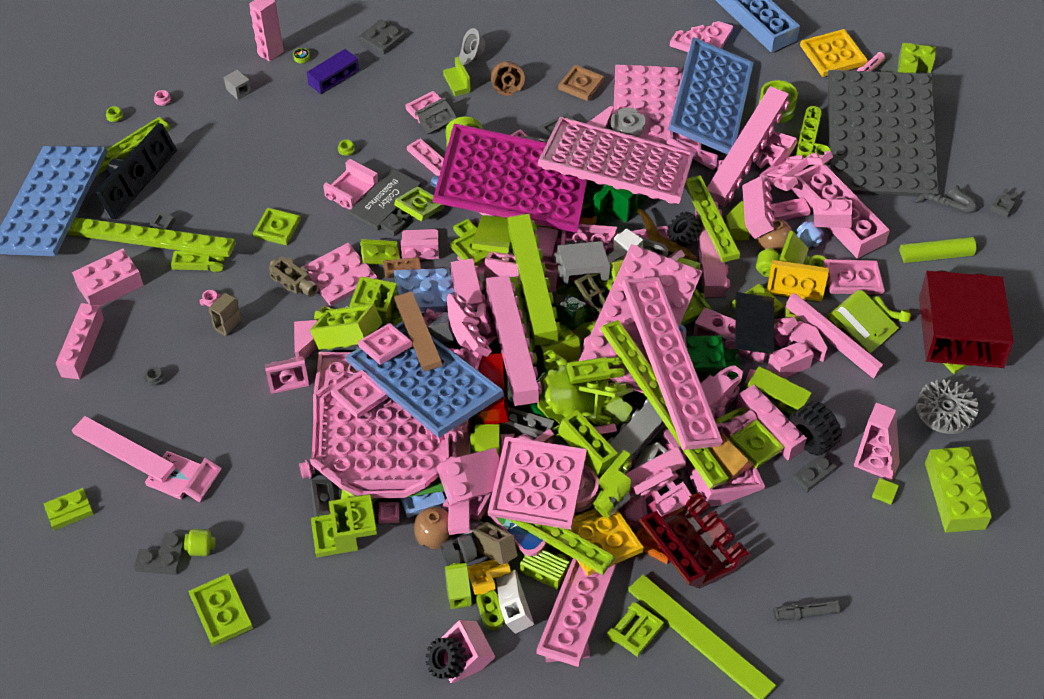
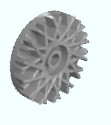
M943 379L942 383H938V380L935 383L932 381L929 386L926 384L918 396L916 408L920 419L928 427L941 433L956 434L972 426L978 414V402H976V398H972L973 392H969V388L966 391L963 390V384L958 386V382L952 385L950 384V379L948 382Z

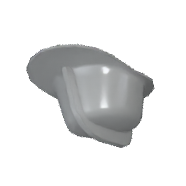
M475 28L468 30L463 38L459 56L463 66L468 65L473 59L479 58L485 50V40Z

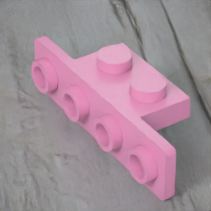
M674 447L625 473L631 479V491L629 494L634 493L642 496L649 493L651 487L657 484L662 486L670 481L669 478L674 476L672 472L686 465L679 448Z

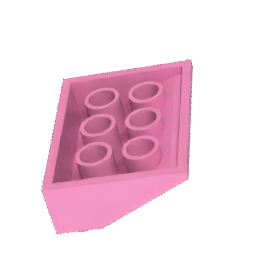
M730 422L716 423L718 431L721 432V427ZM686 455L685 468L696 493L701 492L706 501L709 502L710 507L726 504L765 488L758 470L752 466L729 483H723L709 489Z

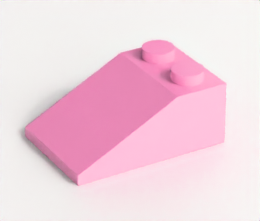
M496 448L460 456L438 464L437 470L449 506L493 492L500 462Z

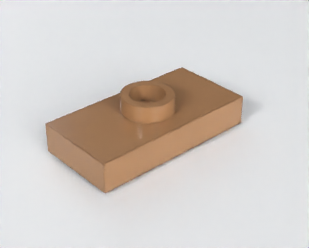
M419 257L383 261L385 278H394V270L422 269Z

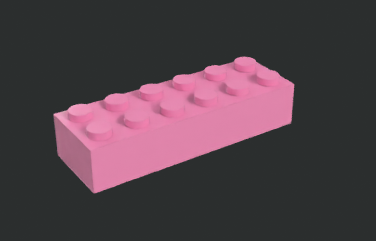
M825 164L811 166L794 175L797 178L798 184L792 187L791 190L799 198H805L813 213L815 199L852 200L851 228H827L856 258L886 244L890 230Z

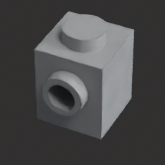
M235 70L224 77L226 90L237 100L251 93L249 79L240 71Z

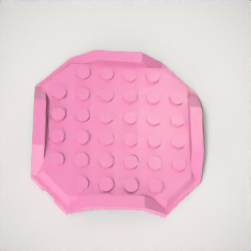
M346 371L333 379L334 382L327 388L324 386L313 394V441L310 462L312 466L344 491L356 496L370 494L371 498H405L426 488L439 477L437 470L439 463L456 458L455 442L452 439L449 440V444H446L445 440L438 443V438L431 440V436L426 435L424 425L389 396L357 419L331 395L333 388L353 376Z

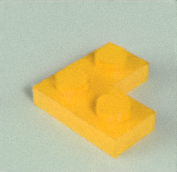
M493 559L467 566L469 583L475 595L485 594L496 589L493 578H500L511 573L508 563L499 564L498 561L495 562Z

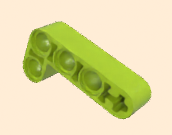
M810 106L806 109L796 156L802 155L803 158H806L812 153H818V156L824 155L825 151H831L828 146L815 143L821 117V109L819 107Z

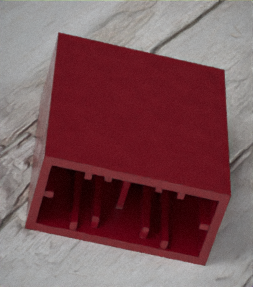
M926 270L919 295L926 362L1005 368L1014 340L1003 277L982 273L965 274L944 270Z

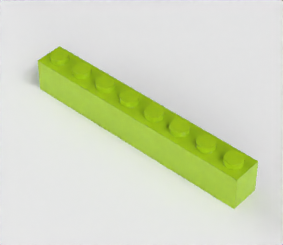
M529 214L507 217L508 231L534 344L537 346L558 342V334H561L560 323L555 321L557 318L556 307L551 305L554 303L552 292H548L550 283L548 277L545 278L544 276L546 274L545 263H541L543 255L542 250L537 247L539 246L538 234L534 235V232H536L535 221H531Z

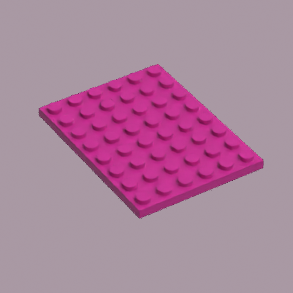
M454 123L433 202L505 218L529 214L531 221H535V224L577 233L587 179L582 180L577 176L563 175L558 171L545 170L537 166L538 160L547 144L545 142Z

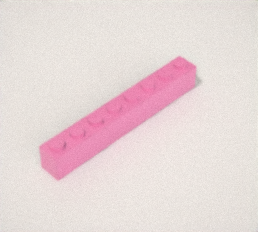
M771 86L765 93L707 187L713 201L718 202V205L725 207L728 201H732L735 194L734 191L736 188H740L744 175H748L751 163L756 162L759 150H763L767 137H771L775 124H779L783 111H787L790 105L788 93Z
M509 275L486 278V292L514 405L538 403L539 394H542L541 383L536 381L538 379L537 368L532 365L534 364L533 353L529 352V338H525V323L521 324L523 317L521 309L518 310L517 308L519 307L518 296H514V282H510Z

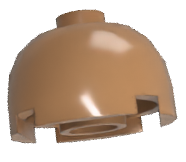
M503 61L498 63L492 70L491 82L499 94L511 96L514 92H519L522 89L525 76L518 64L512 61Z
M775 218L773 222L774 230L757 237L756 242L762 250L763 248H770L781 254L789 231L793 230L786 221Z
M428 507L422 510L415 519V538L422 546H428L430 549H440V543L451 540L455 535H449L448 511L441 507Z

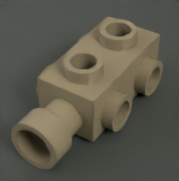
M281 256L279 259L275 258L271 261L269 266L270 277L274 281L280 282L288 291H293L295 294L300 293L302 290L309 297L316 294L318 285L309 280V272L305 267H297L294 260L290 257L286 259Z

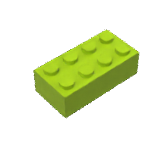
M970 447L930 450L925 466L945 533L985 530L992 516Z

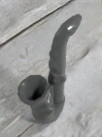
M958 185L951 189L947 197H942L936 193H924L915 200V203H919L928 199L964 213H972L977 209L976 201L963 193Z

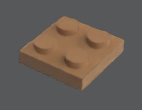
M574 65L559 83L558 89L588 101L604 81V76Z

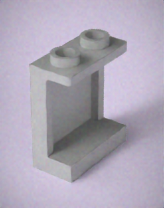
M602 241L557 246L554 261L558 265L559 277H562L564 284L568 283L570 275L599 273L601 281L609 280L610 264Z

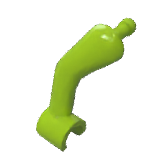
M876 296L872 299L889 318L899 319L905 323L910 321L911 313L909 310L902 309L901 313L894 312L887 308L881 297Z

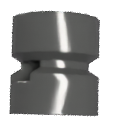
M470 534L459 536L456 541L451 539L440 543L447 566L453 563L461 564L462 561L468 563L478 559Z

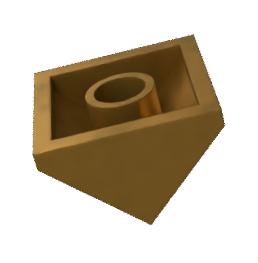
M719 432L723 441L722 444L717 447L707 448L729 478L726 481L727 484L750 469L754 463L726 435Z

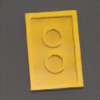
M772 260L767 291L772 295L790 297L795 293L802 299L822 302L829 268Z

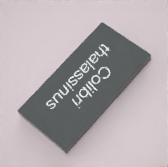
M393 168L349 210V214L378 230L381 228L380 223L391 213L395 214L400 209L394 205L395 199L417 186L421 188V183Z

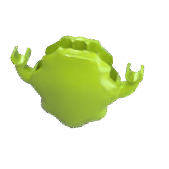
M549 350L543 354V356L549 358L544 361V364L549 365L554 361L558 367L554 370H549L548 374L542 375L539 381L542 394H539L537 407L547 418L554 419L559 423V425L553 428V430L559 431L562 419L576 410L581 414L584 411L594 413L595 394L579 391V386L586 385L587 382L571 384L566 368L567 360L557 355L553 350ZM560 434L554 436V439L561 438Z

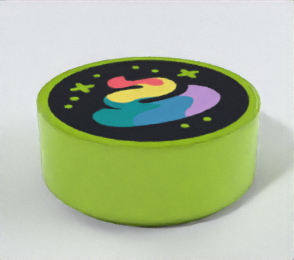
M305 48L296 49L293 52L294 61L301 64L308 62L310 59L309 51Z

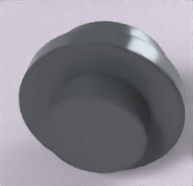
M151 367L146 371L144 378L148 385L156 386L163 382L165 376L159 368Z

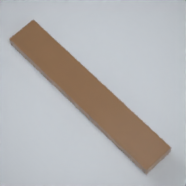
M413 292L394 296L395 303L423 372L441 367V359Z

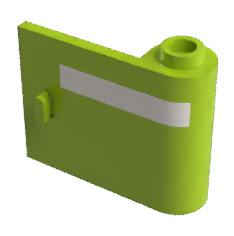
M856 290L826 317L837 328L841 329L843 327L869 354L899 329L873 300L861 290Z

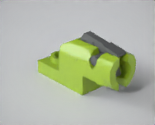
M625 450L622 451L598 480L601 491L593 502V507L606 518L613 516L631 499L629 494L631 491V479L625 475L632 464L631 454Z

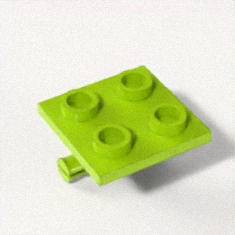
M607 379L587 382L586 385L579 386V391L595 394L594 413L584 411L582 415L587 420L592 421L593 424L603 423L609 425L611 417L601 415L606 396L615 398L633 392V388L627 387L626 383L622 382L609 383Z

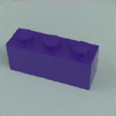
M346 49L340 51L307 71L308 85L318 93L323 94L359 71L358 58Z

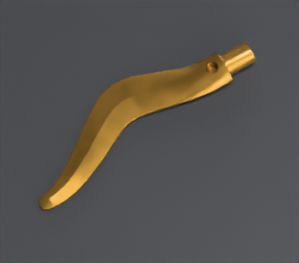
M642 209L637 210L643 219L649 240L664 244L668 251L672 253L682 250L685 254L683 258L695 262L698 261L699 258L694 256L690 250L662 237L650 216Z

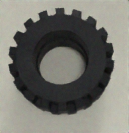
M812 400L789 417V421L807 438L804 449L810 454L821 456L837 445L842 439V429L835 415L819 401Z

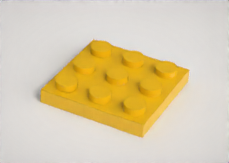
M845 29L801 40L800 42L801 48L822 77L828 76V70L847 71L864 66L868 61Z
M594 508L574 517L570 531L614 555L615 560L610 566L643 552L644 547L619 511L613 516L606 518ZM578 561L587 576L597 573Z

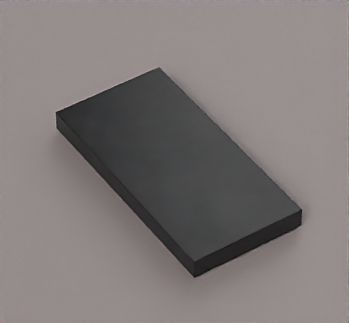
M736 293L734 349L773 354L774 297Z

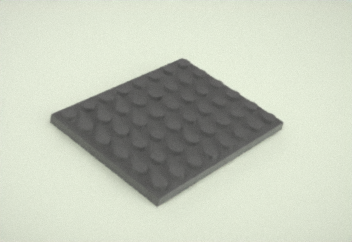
M828 70L829 148L833 155V158L830 159V170L854 194L920 196L924 193H936L938 195L932 74Z

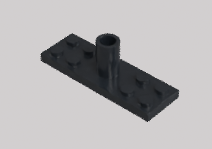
M157 123L124 160L114 158L109 162L108 171L111 175L95 193L111 219H117L178 151L162 123Z

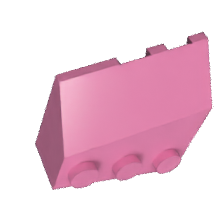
M579 224L577 233L562 230L561 245H566L567 241L571 243L573 239L575 242L581 239V243L584 240L587 243L602 241L606 252L617 231V227ZM587 274L570 275L568 280H577Z

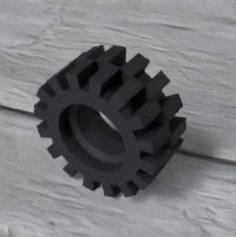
M685 211V213L681 212L680 216L676 215L675 220H671L672 224H669L668 227L670 229L667 232L671 240L687 247V244L691 245L692 241L695 242L697 240L696 236H700L699 232H702V224L692 213Z
M436 638V641L430 643L432 646H428L427 650L430 652L425 656L429 658V661H425L426 665H430L428 671L432 672L431 675L439 679H453L460 676L459 673L464 671L461 667L466 666L463 659H467V655H463V652L466 650L465 647H461L463 645L462 642H458V639ZM446 651L448 653L447 665H445L444 663V654Z

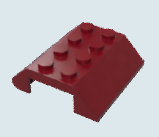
M701 492L689 496L684 507L662 517L657 511H654L639 519L640 523L687 584L699 589L732 574L751 556L747 549L743 548L741 542L735 543L726 551L725 547L733 541L735 535L722 518L718 516L716 511L708 513L703 519L700 518L710 507L709 502L706 501Z

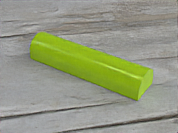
M973 237L909 243L901 244L899 251L904 263L975 255L976 242Z

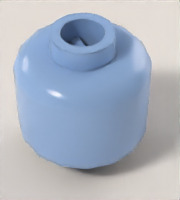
M807 221L804 222L796 230L798 232L797 236L808 248L812 246L816 248L823 242L821 239L824 234L819 227H814V222L812 221L809 223Z

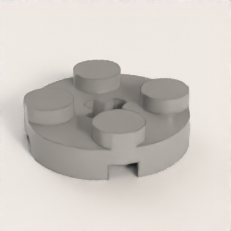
M621 108L618 110V113L612 115L611 128L613 131L639 137L645 128V116L639 114L638 110L634 108Z

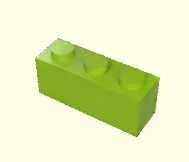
M758 366L747 385V388L755 385L781 412L789 416L807 404L811 396V392L805 388L799 387L789 382L786 378H782Z
M578 410L562 419L558 431L560 436L570 447L587 449L585 463L597 476L604 473L616 460L618 453Z

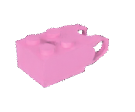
M736 366L727 367L714 377L710 375L701 383L714 420L722 417L726 409L739 395L740 387L737 385L742 380L743 371ZM732 371L738 374V377L733 380L727 377V374Z

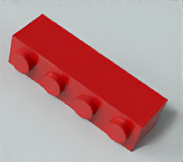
M502 353L488 355V357L482 356L478 371L503 390L504 396L478 412V417L483 419L484 424L509 422L507 373Z

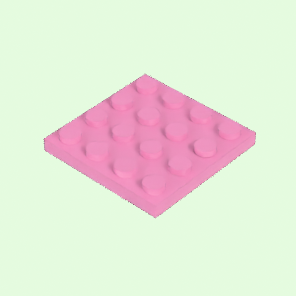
M505 436L488 516L571 530L587 449Z

